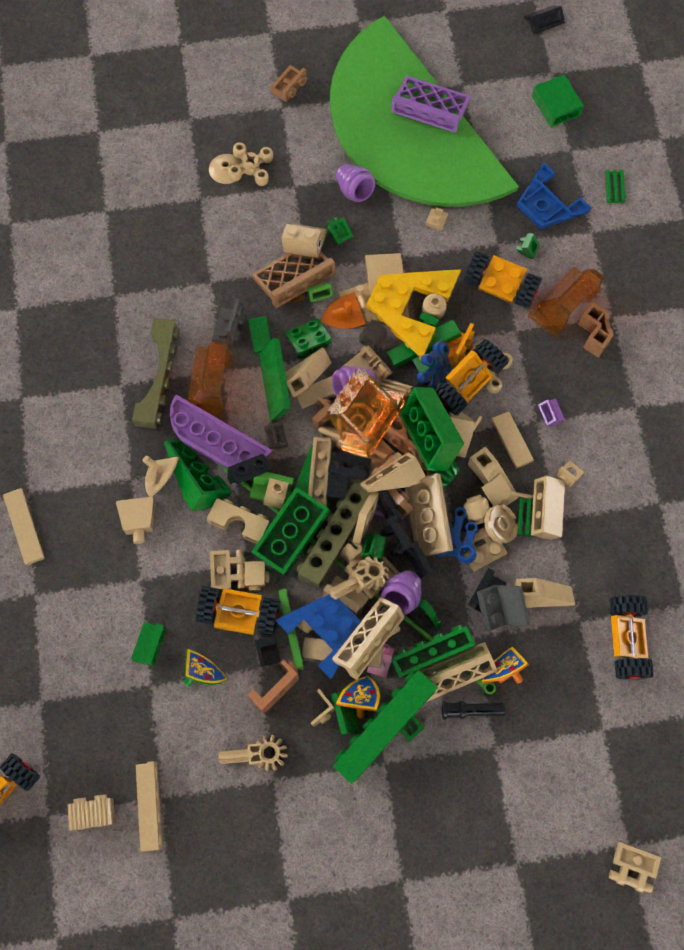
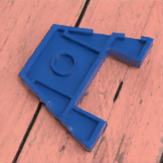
M545 162L517 202V207L540 230L587 214L592 209L581 197L569 207H566L544 185L555 175V172Z
M328 594L278 618L276 622L288 634L303 620L312 627L333 650L318 665L331 679L339 666L333 662L332 658L361 621L339 598L334 599Z

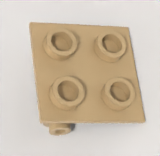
M369 345L360 349L361 352L343 365L370 369L377 375L378 382L376 385L393 373Z

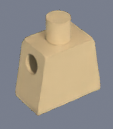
M154 497L116 501L125 534H133L134 544L145 543V532H153L156 510Z

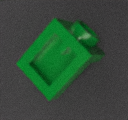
M337 217L329 220V225L325 227V229L329 230L336 245L353 237L344 217L339 220Z

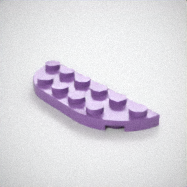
M175 395L170 407L171 424L177 437L190 448L226 468L260 454H264L266 459L272 454V450L182 397Z

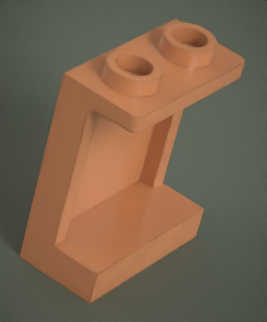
M282 660L280 662L287 674L263 698L254 689L247 695L264 714L299 680L298 668L291 661L286 663Z

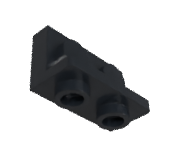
M333 453L332 464L328 467V473L366 479L369 477L371 458Z
M260 454L229 466L227 479L230 484H239L271 471V467L264 454Z

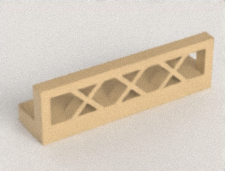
M380 597L332 658L333 662L347 669L349 675L357 680L405 618L400 606ZM383 605L389 608L385 613L378 614L379 609ZM376 621L374 628L366 630V626L370 622ZM364 636V641L354 646V641ZM352 652V656L347 662L341 660L344 654Z
M485 642L420 669L439 687L427 701L498 672ZM489 661L491 667L484 670L479 669L482 663ZM463 671H471L468 677H460ZM447 678L452 679L451 684L447 686L441 685L443 680Z
M152 761L136 765L140 852L163 849L158 764Z

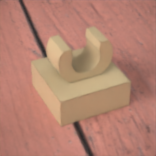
M437 207L436 209L432 208L427 218L426 226L442 231L448 213L443 212V209Z

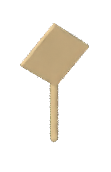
M501 473L481 487L492 506L499 505L511 495L533 499V495L513 492Z

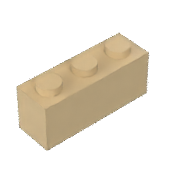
M550 476L534 480L532 536L546 540L562 537L565 481Z

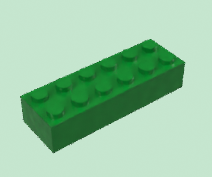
M421 670L417 672L412 671L405 678L406 685L403 688L401 686L397 687L391 694L393 699L390 703L384 702L376 711L379 715L375 719L373 717L370 718L362 727L365 731L362 734H356L349 741L350 748L342 750L334 758L336 763L333 767L351 784L364 773L439 688Z

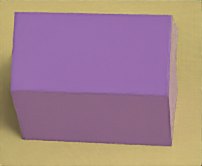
M556 399L546 400L538 404L546 426L551 427L563 423L564 417Z

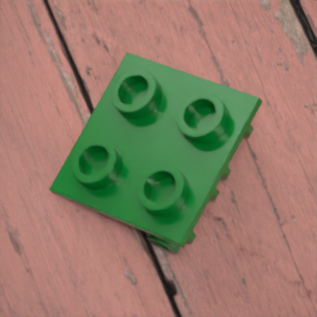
M318 318L285 332L296 349L295 353L298 358L309 355V349L311 353H314L313 347L318 351L319 348L328 347L332 343L331 336Z

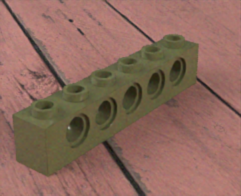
M358 477L354 483L350 482L348 484L346 498L339 499L336 505L338 509L335 513L329 515L326 521L328 525L325 530L322 528L316 537L318 539L317 543L310 546L306 554L308 555L305 562L301 561L297 567L298 579L319 590L343 547L354 532L359 512L371 493L361 487L360 483L363 480ZM357 498L360 500V502L353 503L351 499ZM346 513L350 515V518L344 519L341 515ZM333 529H338L341 533L339 535H334L331 531ZM323 545H329L331 547V550L324 551L321 547ZM319 561L322 565L316 568L311 563Z

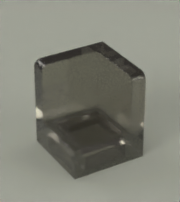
M371 320L359 335V343L366 347L369 345L375 352L387 337V329L375 320Z

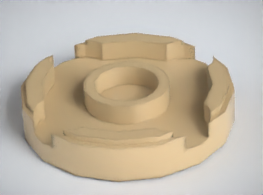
M495 505L489 508L485 514L486 531L492 540L497 543L504 544L510 542L517 535L518 523L515 524L514 519L516 517L510 508L505 505Z

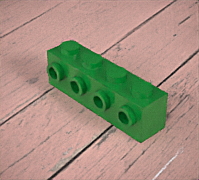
M462 624L452 628L451 633L447 635L440 633L433 636V641L425 643V641L414 644V649L410 651L403 649L396 652V657L391 659L399 678L409 675L412 671L416 672L474 647L475 643L468 627H463Z

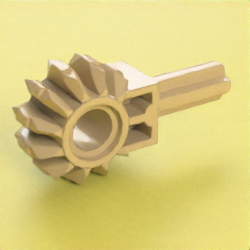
M366 557L365 560H361L358 563V566L349 576L348 580L329 590L330 596L338 599L355 589L360 593L365 589L367 591L370 590L371 587L376 591L379 587L381 588L386 584L389 578L387 574L388 567H383L384 561L378 562L377 557H374L373 560L370 557Z
M271 735L270 742H268L266 736H263V744L257 740L256 744H249L248 749L219 752L218 759L220 764L249 762V765H257L259 768L265 764V771H269L270 764H272L273 770L276 771V762L281 766L284 765L280 757H288L287 754L281 753V751L287 749V746L279 747L283 740L279 738L275 742L274 735ZM267 748L275 749V756L271 759L265 757Z

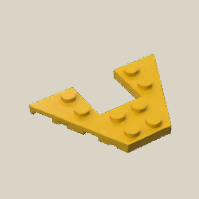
M461 270L382 274L367 302V308L372 313H375L377 318L384 322L398 339L403 340L407 348L410 347L421 360L422 355L426 354L436 327L402 315L413 291L425 295L439 294L448 302Z

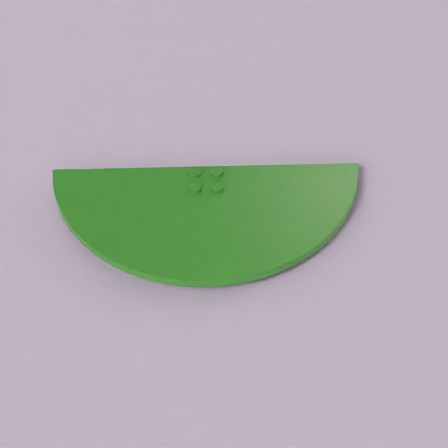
M385 16L370 24L356 36L346 48L336 66L330 89V111L335 134L341 147L354 165L367 168L374 177L375 183L383 189L410 201L441 207L473 206L503 198L518 190L519 186L464 116H462L457 132L454 133L391 112L392 99L394 95H397L406 75L438 86L439 84ZM407 83L409 89L416 87L414 84ZM430 89L423 90L425 94L432 92ZM417 91L412 93V95L417 97L420 96V93ZM445 94L439 95L441 99L448 97ZM408 95L401 96L410 99ZM435 96L428 98L430 103L437 101ZM424 100L418 101L419 103L426 104ZM451 102L444 103L446 108L453 106ZM440 105L434 106L435 108L442 109ZM456 110L450 112V113L459 115Z

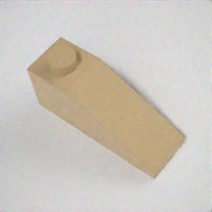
M408 452L360 483V485L367 492L404 488L418 484L426 475L417 458Z

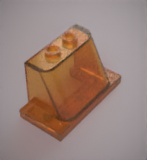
M573 267L532 309L527 317L556 339L567 327V321L573 310L584 299L590 303L602 290L600 286L605 276L595 269L579 271L576 267Z
M212 342L208 347L196 346L187 397L188 402L219 420H223L225 401H222L220 394L224 368H231L233 350H229L227 342Z
M356 369L327 411L340 435L336 443L337 448L370 457L406 402V395L385 390L367 371Z

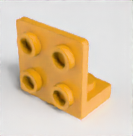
M470 323L465 334L461 333V337L447 343L450 349L448 358L451 368H455L465 358L466 351L472 345V339L475 331H473L474 324Z

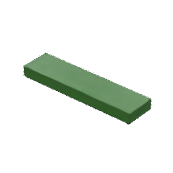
M286 588L281 589L278 593L283 615L291 613ZM293 629L288 634L294 664L298 670H303L304 667L296 631Z

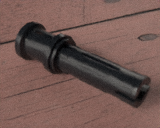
M442 701L441 704L443 720L452 717L464 719L466 716L505 715L504 703L466 704L463 701H459V703H446V701Z

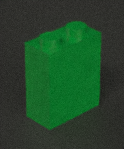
M565 75L554 77L549 81L538 83L534 86L532 98L550 128L581 116L584 105Z

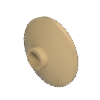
M232 154L219 155L209 165L210 176L221 184L233 183L235 181H231L228 177V169L231 165L239 166L242 161Z

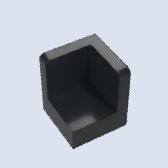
M328 474L327 501L331 502V498H346L348 476Z
M275 636L255 640L261 667L280 662Z

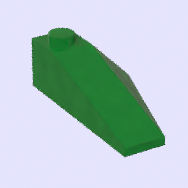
M165 440L164 445L169 458L179 457L174 473L181 494L192 511L207 510L214 505L217 498L223 500V498L225 499L230 496L232 492L219 475L213 477L207 471L210 467L206 463L202 464L196 461V454L181 440Z

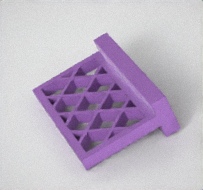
M406 75L397 95H394L392 99L391 112L456 133L471 96ZM407 83L414 84L416 87L409 89ZM430 89L432 92L425 94L423 90ZM419 91L420 96L413 97L412 93ZM445 94L448 97L441 99L439 95ZM408 95L410 99L401 96ZM435 96L437 101L430 103L428 98ZM461 99L465 102L457 104L455 100ZM424 100L426 104L419 103L418 101ZM451 102L453 106L446 108L444 103ZM440 105L442 109L435 108L434 106ZM456 110L459 115H456V114H453V113H450V112Z

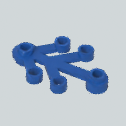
M438 341L433 345L432 352L422 355L421 362L424 366L432 365L435 358L436 362L435 365L426 371L417 374L419 383L429 382L432 376L430 388H434V390L438 387V382L440 384L443 381L447 382L445 376L454 369L450 365L448 358L450 349L445 341ZM442 364L444 365V368H445V371H446V372H445V375H444V372H443V369H442Z
M458 507L454 512L456 516L454 528L449 524L452 543L455 544L457 549L453 548V551L436 554V556H454L461 563L470 564L477 556L476 550L472 545L474 535L478 532V527L474 522L466 524L467 535L465 543H463L460 535L463 520L467 517V513L463 507ZM459 511L464 512L462 516L457 515ZM470 526H475L473 531L468 530ZM465 552H470V556L467 558L463 555Z

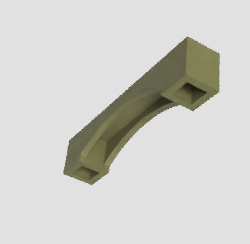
M153 318L150 336L152 341L157 342L159 365L150 391L140 403H135L132 421L137 427L157 429L158 424L162 423L163 413H161V408L166 404V395L164 393L170 384L168 373L173 370L171 358L172 355L176 354L175 339H178L180 335V328L177 327L175 320Z

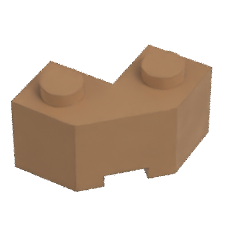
M592 301L583 313L578 325L591 333L583 348L599 358L609 345L613 337V330L610 327L608 311Z

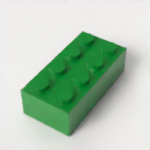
M414 387L399 416L427 470L447 471L465 443L434 388Z
M296 487L256 544L252 553L287 576L331 513L330 509Z

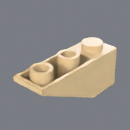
M323 347L285 372L288 393L292 397L309 388L332 363Z
M486 447L470 457L468 466L484 485L501 473L511 490L516 492L500 464ZM511 495L500 505L508 506L518 499L519 496Z
M538 578L516 579L514 586L522 587L526 608L575 605L571 586Z

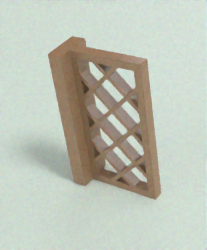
M321 251L318 258L288 253L251 275L271 298L272 304L278 308L306 292L307 287L318 285L335 275L336 269L333 259H328ZM291 258H299L298 263L289 262ZM302 258L312 259L311 264L301 263ZM314 260L323 261L319 265L314 264ZM284 266L283 271H274V268ZM287 267L297 268L296 273L286 272ZM300 268L309 269L305 273H299ZM263 274L269 275L268 280L260 279L259 277ZM272 276H282L281 281L272 280ZM285 277H294L291 281L284 282ZM270 285L279 286V288L273 291L269 289Z

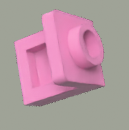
M388 644L382 646L384 650L381 668L368 667V673L387 677L394 648H391Z

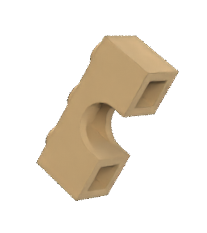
M224 498L223 500L216 499L207 517L209 524L225 531L231 522L236 520L245 523V529L242 533L243 539L254 544L259 542L270 526V521L266 516L252 514L248 508L240 506V508L233 505V502Z

